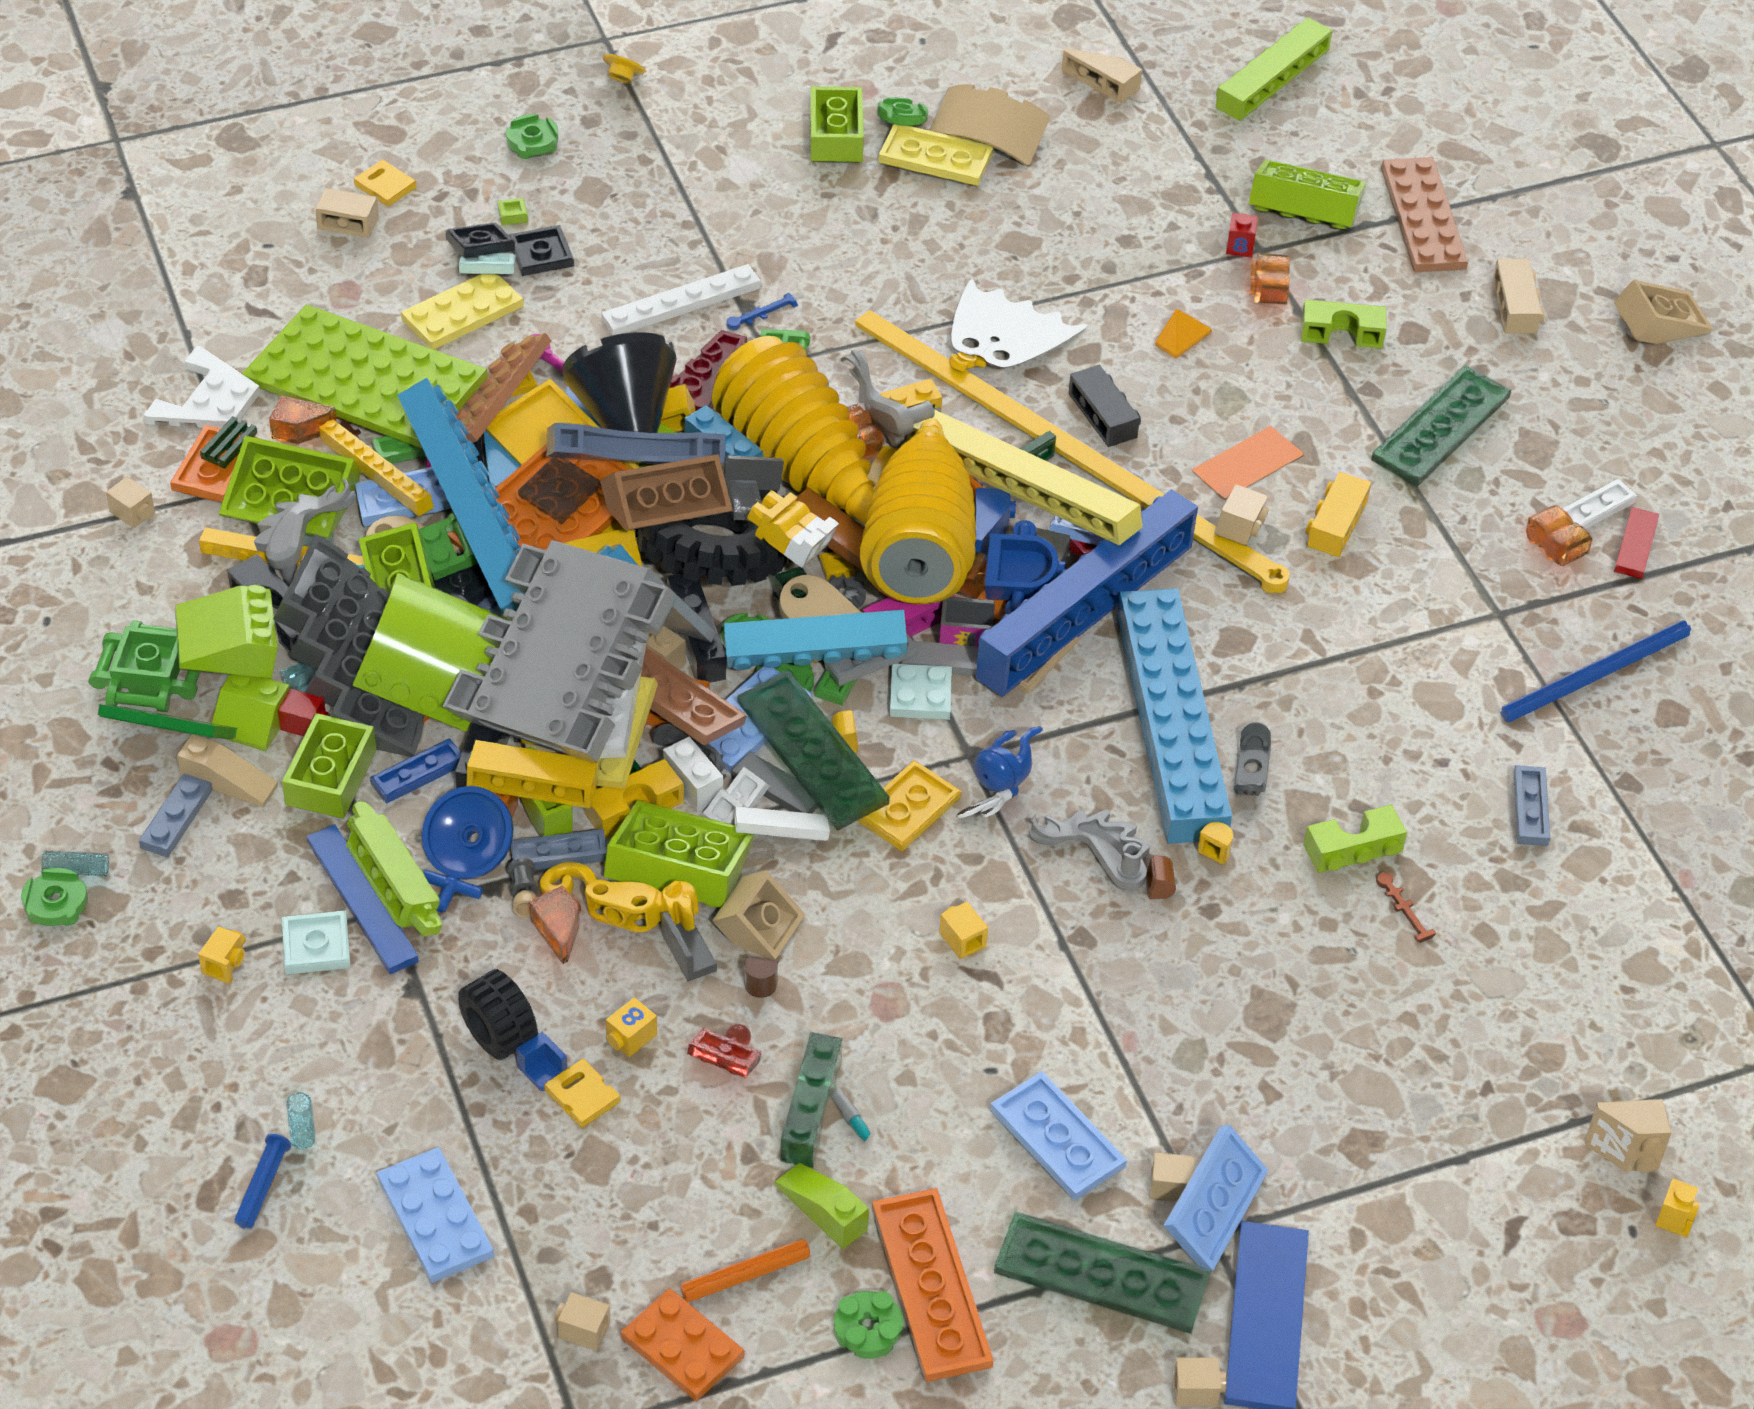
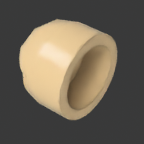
M522 890L515 895L513 900V912L515 915L521 918H530L538 913L539 903L534 892Z

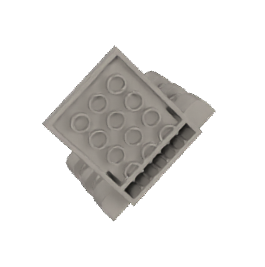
M551 540L547 550L522 544L505 579L515 589L525 593L514 592L511 600L520 606L517 611L505 609L503 617L508 620L487 615L478 635L495 646H487L484 652L493 661L490 666L484 663L478 664L476 671L485 675V677L461 669L443 707L466 721L591 763H597L615 727V723L608 717L599 714L612 716L614 708L610 704L605 703L607 696L613 698L621 697L623 691L617 687L632 690L642 670V667L634 661L638 660L641 655L639 650L631 647L634 640L647 643L649 635L643 631L659 634L662 626L667 627L671 631L707 642H712L716 631L649 568Z

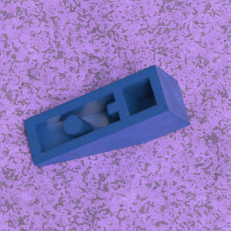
M976 488V551L974 563H981L988 555L990 533L1005 534L1009 530L1010 518H1015L1016 501H1010V494L1003 490Z

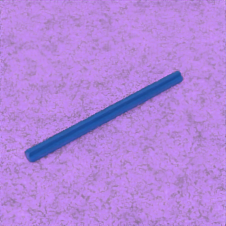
M1685 620L1670 625L1502 706L1500 714L1506 722H1512L1688 637L1691 626Z

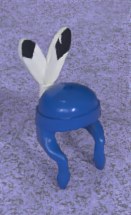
M1041 726L1032 727L1021 736L1020 750L1017 756L1001 747V744L1017 734L1015 730L1004 732L1001 737L993 742L992 746L978 753L974 760L975 775L986 789L998 793L962 810L957 814L958 818L970 816L981 810L984 818L997 813L1006 801L1019 793L1018 786L1029 776L1032 769V752L1028 740L1043 731Z

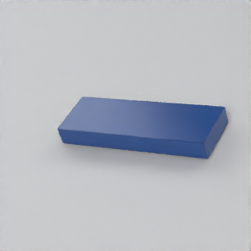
M449 738L370 777L371 785L387 804L456 770L462 752Z

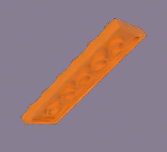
M938 1188L872 1201L871 1209L925 1382L993 1368L994 1360Z

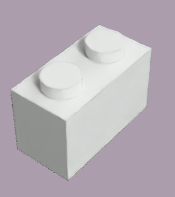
M690 737L663 749L664 759H666L684 783V798L697 813L706 809L719 790L723 789V775Z

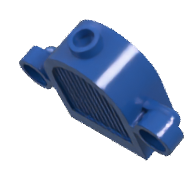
M1029 520L1017 522L1013 528V534L990 533L985 579L986 598L1009 600L1005 606L1006 614H1011L1025 599H1030L1038 593L1043 585L1051 583L1066 567L1065 561H1058V555L1053 545L1044 538L1037 536L1036 526L1033 522Z

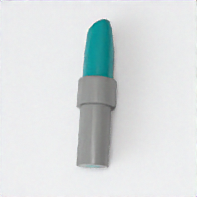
M842 1089L832 1092L831 1098L842 1112V1117L849 1126L851 1125L855 1133L863 1141H866L871 1132L863 1121L862 1115L856 1106L851 1104Z

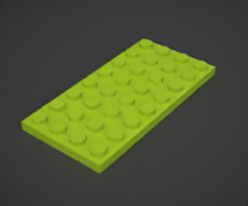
M308 304L293 317L241 373L258 384L260 389L422 448V445L397 395L427 377L434 387L438 384L440 385L447 400L451 399L457 410H459L489 377L487 368Z

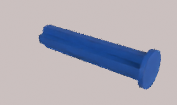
M268 1134L265 1138L266 1147L234 1218L235 1223L242 1229H251L254 1226L285 1152L291 1149V1142L281 1135Z

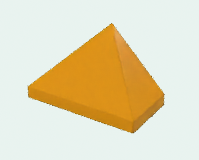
M1176 308L1157 338L1155 346L1176 359L1208 336L1212 329L1193 316Z

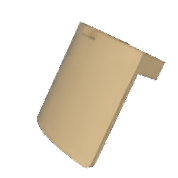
M962 84L948 88L929 131L985 143L1005 152L1027 166L1033 159L1051 116L1025 99L1021 103L1007 97V91L989 87L987 91L975 89L974 84Z

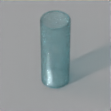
M44 850L41 859V869L44 871L50 868H65L72 870L77 875L106 877L109 872L108 853Z
M294 1093L290 1095L286 1102L290 1140L293 1147L301 1150L308 1149L316 1140L312 1100L306 1093Z

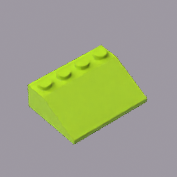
M1265 159L1255 172L1248 204L1254 205L1256 210L1265 212L1270 211V209L1278 210L1280 215L1286 217L1300 215L1305 216V220L1309 222L1321 223L1322 220L1331 222V226L1335 228L1346 229L1347 226L1352 227L1355 222L1367 181Z
M245 435L219 515L257 524L268 516L278 513L275 506L277 503L298 502V495L300 494L320 497L331 486H335L337 493H342L345 488L343 479L348 481L351 492L355 491V483H358L361 471L352 458ZM347 508L317 514L308 522L305 534L310 536L317 534L324 539L330 540Z
M250 585L249 587L237 586L176 604L175 620L179 668L272 679L278 645L270 589H265L260 585Z
M637 800L607 845L604 877L617 882L646 883L659 891H663L673 881H686L695 888L698 902L705 903L710 907L721 908L736 887L755 834L737 833L733 824Z

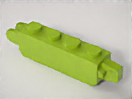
M366 801L354 803L352 811L355 815L349 817L347 822L351 833L346 847L394 923L401 927L414 926L422 936L439 934L443 925L436 911L440 899L425 878L423 871L412 858L409 849L405 847L385 814L377 815Z

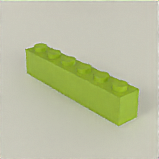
M1309 17L1300 24H1296L1285 36L1282 35L1271 47H1267L1262 54L1252 59L1247 66L1235 72L1233 77L1219 85L1216 91V108L1241 121L1329 51L1333 30Z

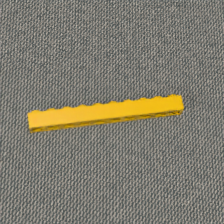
M335 420L327 421L318 427L323 443L340 456L354 459L363 474L417 516H421L434 509L429 492Z
M205 527L199 539L201 553L245 561L258 554L265 563L269 562L266 552L257 551L254 543L255 536ZM309 546L302 547L301 556L299 560L296 562L297 566L299 565L302 556L306 554ZM348 554L347 558L357 565H364L363 556Z

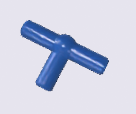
M426 869L423 870L429 884L443 888L439 895L438 912H446L455 892L475 899H480L482 896V887L460 881L455 876H445Z

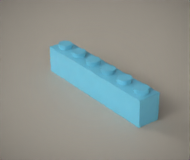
M904 610L724 623L728 668L734 667L736 670H747L757 665L775 668L783 663H794L795 665L802 666L808 665L812 661L822 660L826 663H837L842 659L848 658L865 661L874 656H884L885 658L893 659L900 657L902 654H907Z

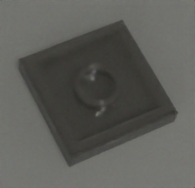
M553 457L518 490L519 497L560 524H563L601 487L600 480L569 460Z

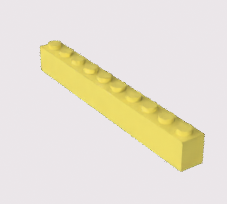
M934 410L935 416L933 419L938 420L942 425L945 438L962 458L969 475L1117 545H1121L1142 528L1140 504ZM924 421L914 424L913 432L906 435L907 441L915 436Z

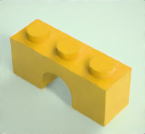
M663 759L630 774L625 789L612 787L596 788L590 809L585 808V816L596 830L604 829L605 839L615 835L630 812L629 806L635 804L637 800L670 809L684 803V783L666 759Z

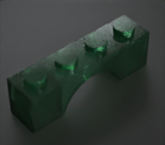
M810 1032L781 1137L780 1162L794 1165L802 1163L809 1168H813L820 1143L828 1097L831 1088L835 1087L842 1062L843 1038Z

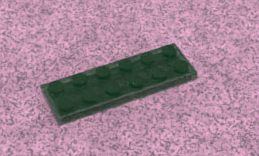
M1464 365L1372 452L1371 460L1418 487L1510 398L1511 389Z
M789 670L738 695L737 703L837 831L889 804L890 796Z
M1017 1211L1013 1214L994 1266L995 1274L1189 1334L1193 1332L1211 1274L1210 1270Z

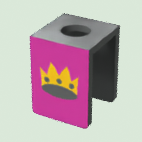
M950 597L943 600L939 643L979 647L978 640L981 634L993 627L995 601Z

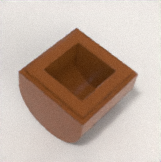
M1153 855L1151 857L1146 872L1149 899H1166L1176 892L1173 862L1166 856Z

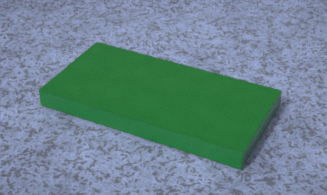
M99 704L98 709L99 717L210 738H236V727L122 706Z

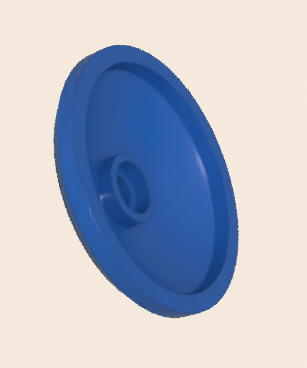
M464 786L453 789L442 795L432 805L425 817L422 827L424 852L430 863L447 876H455L462 880L482 877L498 867L509 852L514 832L512 816L506 804L487 789L476 786ZM474 833H478L477 841L471 842V836Z

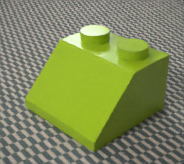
M230 674L220 689L212 723L237 728L236 738L226 740L266 752L280 730L278 709L289 692L290 685L270 678Z

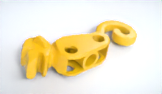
M565 862L547 870L539 882L541 894L545 898L561 900L569 896L573 891L572 877L581 879L586 886L585 895L589 916L596 921L635 933L648 932L656 927L661 920V913L666 911L670 914L675 925L681 924L689 932L694 930L695 915L699 913L696 890L692 884L686 881H673L663 891H659L646 883L597 880L595 873L588 866L576 862ZM562 878V883L560 885H553L557 880ZM605 907L603 910L604 915L596 913L598 909ZM640 919H646L645 926H637L635 922Z

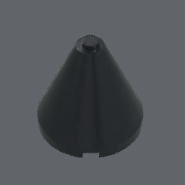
M622 333L601 338L602 346L590 351L584 345L565 360L562 370L566 385L603 429L658 433L677 361L672 342H669V345L666 344L664 336L655 333Z

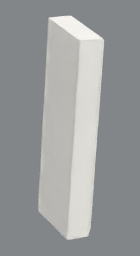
M1617 479L1555 512L1554 520L1572 536H1575L1636 503L1637 495Z
M735 806L734 823L737 833L823 841L829 838L830 829L827 815Z

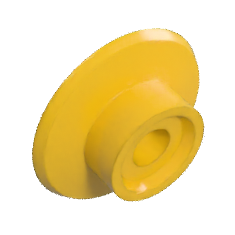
M604 54L602 56L603 61L610 66L607 75L619 82L632 83L634 75H644L646 73V69L643 66L625 57L613 54Z

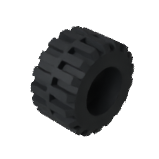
M498 969L491 970L458 991L460 1011L470 1033L477 1043L495 1059L503 1060L515 1053L518 1047L538 1035L536 1018L526 996L519 986L504 972Z

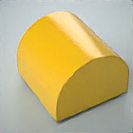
M847 710L836 713L831 718L835 750L840 753L858 752L854 712Z
M1222 822L1207 824L1200 832L1197 852L1225 865L1231 852L1233 841L1232 829Z

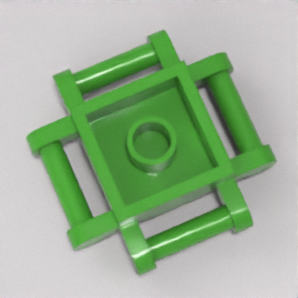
M132 620L130 626H125L123 634L109 632L104 635L102 641L103 650L95 671H92L88 683L96 689H103L108 686L105 698L106 705L117 706L119 703L157 708V711L168 712L172 694H178L184 699L195 698L198 690L196 683L200 671L188 670L185 680H177L180 668L176 628L144 625L142 621ZM121 688H127L129 692H121L120 690Z

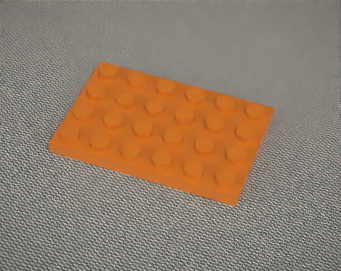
M545 444L496 487L500 495L497 500L499 504L502 503L510 515L508 519L509 525L512 524L520 535L521 539L518 541L520 547L522 544L547 550L551 540L565 543L599 535L617 519L607 509L600 480L613 472L629 470L630 468L617 461L547 457V444ZM456 530L447 533L451 543L464 552Z

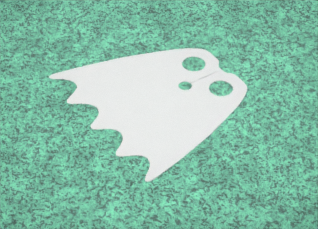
M970 280L955 313L951 340L953 347L961 352L982 356L988 363L999 367H1010L1051 350L1085 329L1087 325H1065L1062 322L1060 312L1049 314L1037 313L1034 311L1032 301L1030 300L1013 303L1005 298L1002 289L982 292L976 287L974 280ZM998 337L1000 341L993 342L990 338ZM965 338H973L979 342V346L968 348L962 344V341ZM997 350L1006 351L1010 354V358L998 360L993 357V352Z

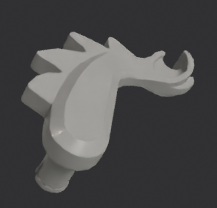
M853 349L851 354L841 358V362L847 360L854 365L849 371L860 385L859 402L861 404L864 403L868 424H875L883 443L890 441L894 447L904 444L905 435L913 432L914 424L935 416V411L930 401H924V403L907 408L899 402L881 396L871 383L869 366L862 350L857 351Z
M343 479L345 488L342 493H337L335 486H331L320 497L300 494L298 495V502L277 503L275 506L278 513L268 516L257 523L261 532L254 540L257 551L266 552L269 564L273 568L280 569L283 579L287 580L289 584L298 568L296 562L301 556L308 522L319 513L339 511L353 504L356 494L355 491L351 492L346 479Z
M1107 809L1089 818H1086L1084 810H1079L1068 821L1064 822L1046 815L1045 827H1039L1036 822V814L1033 815L1032 829L1029 831V835L1035 842L1044 845H1055L1066 840H1080L1091 848L1117 887L1132 891L1139 889L1145 883L1147 869L1143 859L1149 855L1150 845L1142 839L1133 837L1136 834V824L1108 822L1110 810Z

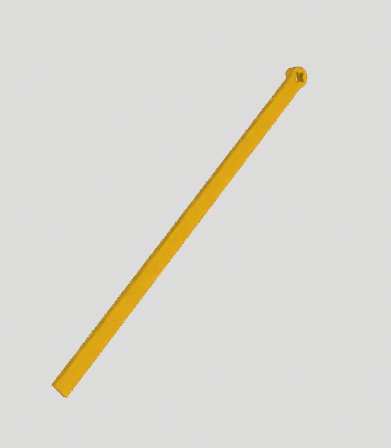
M868 310L855 320L856 327L1036 439L1050 430L1056 435L1055 452L1144 508H1148L1157 497L1164 495L1161 491L969 371L965 370L962 372L952 368L948 358L871 310ZM1197 515L1193 537L1195 540L1259 579L1262 583L1261 588L1265 592L1271 594L1286 591L1290 573L1285 566L1274 563L1247 545L1214 534L1216 526Z

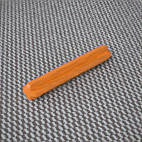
M805 1239L797 1240L683 1282L681 1284L682 1295L686 1302H692L808 1259L810 1257V1248Z

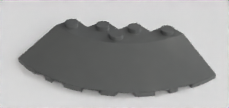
M315 534L273 620L299 632L289 656L316 669L305 693L323 697L325 703L332 706L328 716L373 726L377 750L412 757L415 755L422 736L424 715L352 686L387 603L389 593L383 587L379 588L369 577L371 573L364 567L360 569L349 560L346 552Z

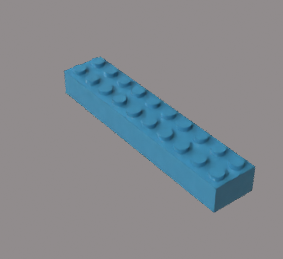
M426 377L397 396L500 609L503 612L505 609L517 611L520 605L514 603L511 597L514 592L525 593L515 589L505 579L521 548L518 543L521 539L520 535L512 524L509 525L508 519L510 515L502 503L499 504L497 498L500 495L492 482L488 483L486 477L490 475L484 464L477 460L476 456L479 453L471 440L468 441L466 436L469 432L464 423L456 417L459 414L456 406L451 399L447 400L439 384L434 387Z
M1178 588L1120 592L1117 618L1167 844L1199 842L1200 832L1211 822H1222L1231 827L1232 813Z

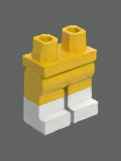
M771 490L761 504L757 502L751 508L747 519L758 526L755 533L756 537L761 540L765 538L771 546L802 568L829 545L839 523L831 517L823 521L811 513L804 503L796 501L797 497L791 492L783 498Z

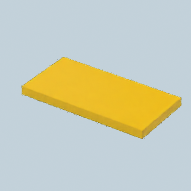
M548 379L500 410L485 431L521 466L547 444V428L552 424L570 423L584 424L592 427L598 426L551 379ZM621 462L630 469L640 468L636 463Z

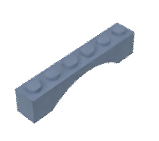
M554 423L547 428V457L664 464L719 454L722 465L725 463L726 434L700 432L644 433L603 429L584 424Z

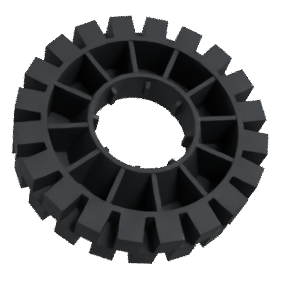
M727 488L733 509L731 512L635 529L637 544L641 551H646V557L654 564L662 562V569L673 575L684 569L683 578L697 582L701 574L707 575V584L722 586L723 577H727L732 586L746 585L747 577L756 583L766 580L767 573L775 576L782 571L783 565L787 566L790 561L788 557L771 546L765 538L761 540L756 537L755 533L758 526L747 519L751 508L757 502L761 504L771 490ZM700 524L721 525L736 531L739 535H713L695 530L692 526Z

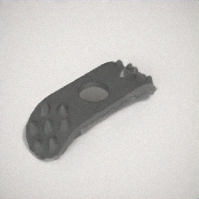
M1251 722L1241 731L1237 775L1234 791H1237L1239 795H1242L1244 792L1247 795H1251L1254 792L1256 796H1259L1261 792L1266 791L1271 752V732L1263 723ZM1251 762L1259 763L1262 766L1261 770L1256 773H1249L1244 767Z
M671 723L660 725L653 731L654 743L660 746H671L690 737L722 774L726 764L721 763L724 755L720 754L711 745H702Z

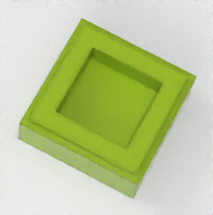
M524 198L497 201L502 225L528 222Z

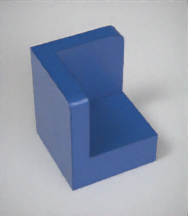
M543 1031L516 1049L518 1068L540 1091H545L544 1084L568 1068L566 1054Z

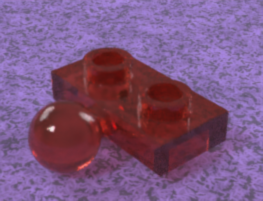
M734 1024L728 1028L725 1036L702 1028L689 1043L687 1054L700 1059L702 1062L727 1070L733 1075L747 1078L759 1064L762 1052L748 1046L751 1041L750 1030L743 1024Z

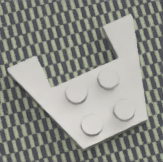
M197 345L185 360L187 370L206 375L183 407L155 399L145 412L144 421L150 425H155L156 421L169 422V426H180L182 423H197L198 428H203L205 424L222 428L232 416L236 417L238 422L242 419L259 396V385Z

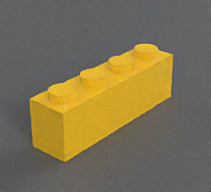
M476 740L467 765V786L481 787L494 793L590 809L598 784L599 760L597 763H591L569 755Z

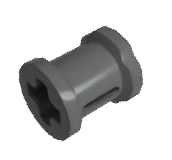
M519 858L511 861L507 866V872L512 878L510 891L513 898L522 890H530L535 895L539 892L538 883L534 881L533 876L536 870L535 865L530 859Z

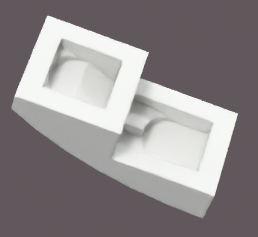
M743 767L726 791L723 789L719 790L703 814L710 819L735 825V806L753 808L770 785Z

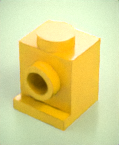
M218 926L198 953L202 974L231 984L233 981L232 971L235 967L241 965L245 956L243 945L246 939L243 934L236 930H228Z
M1672 1178L1655 1226L1688 1238L1700 1206L1699 1202L1694 1201L1698 1188Z

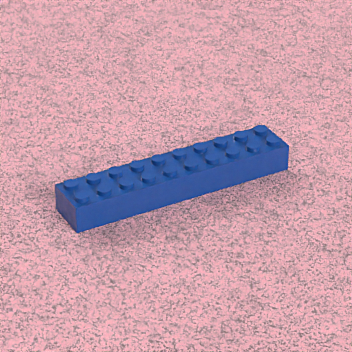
M1169 490L1162 497H1157L1144 511L1141 510L1142 528L1125 542L1117 545L1105 539L1101 540L1095 549L1088 554H1083L1069 569H1064L1051 583L1043 585L1038 593L1030 599H1025L1011 614L1004 615L998 624L990 630H985L979 637L976 679L1002 697L1014 689L1021 681L1043 666L1074 638L1081 636L1115 609L1119 604L1120 592L1139 590L1191 549L1198 506L1174 490Z

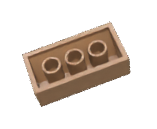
M719 454L617 471L600 480L607 509L626 531L733 511Z

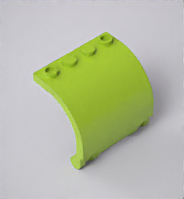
M397 572L387 603L352 686L467 732L471 722L454 715L443 707V704L461 669L485 677V675L476 671L479 663L491 665L493 659L489 658L484 652L487 646H495L485 641L478 633L488 614L496 617L499 616L490 613V610L483 607L480 608L427 586L425 583L405 578V575ZM502 615L499 617V618L508 620V619H506L505 617H503Z

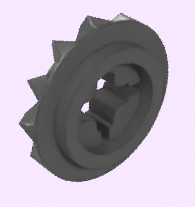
M844 573L838 578L831 575L828 582L839 592L841 588L846 589L844 597L857 609L861 607L866 600L864 582H858L855 576L846 578Z

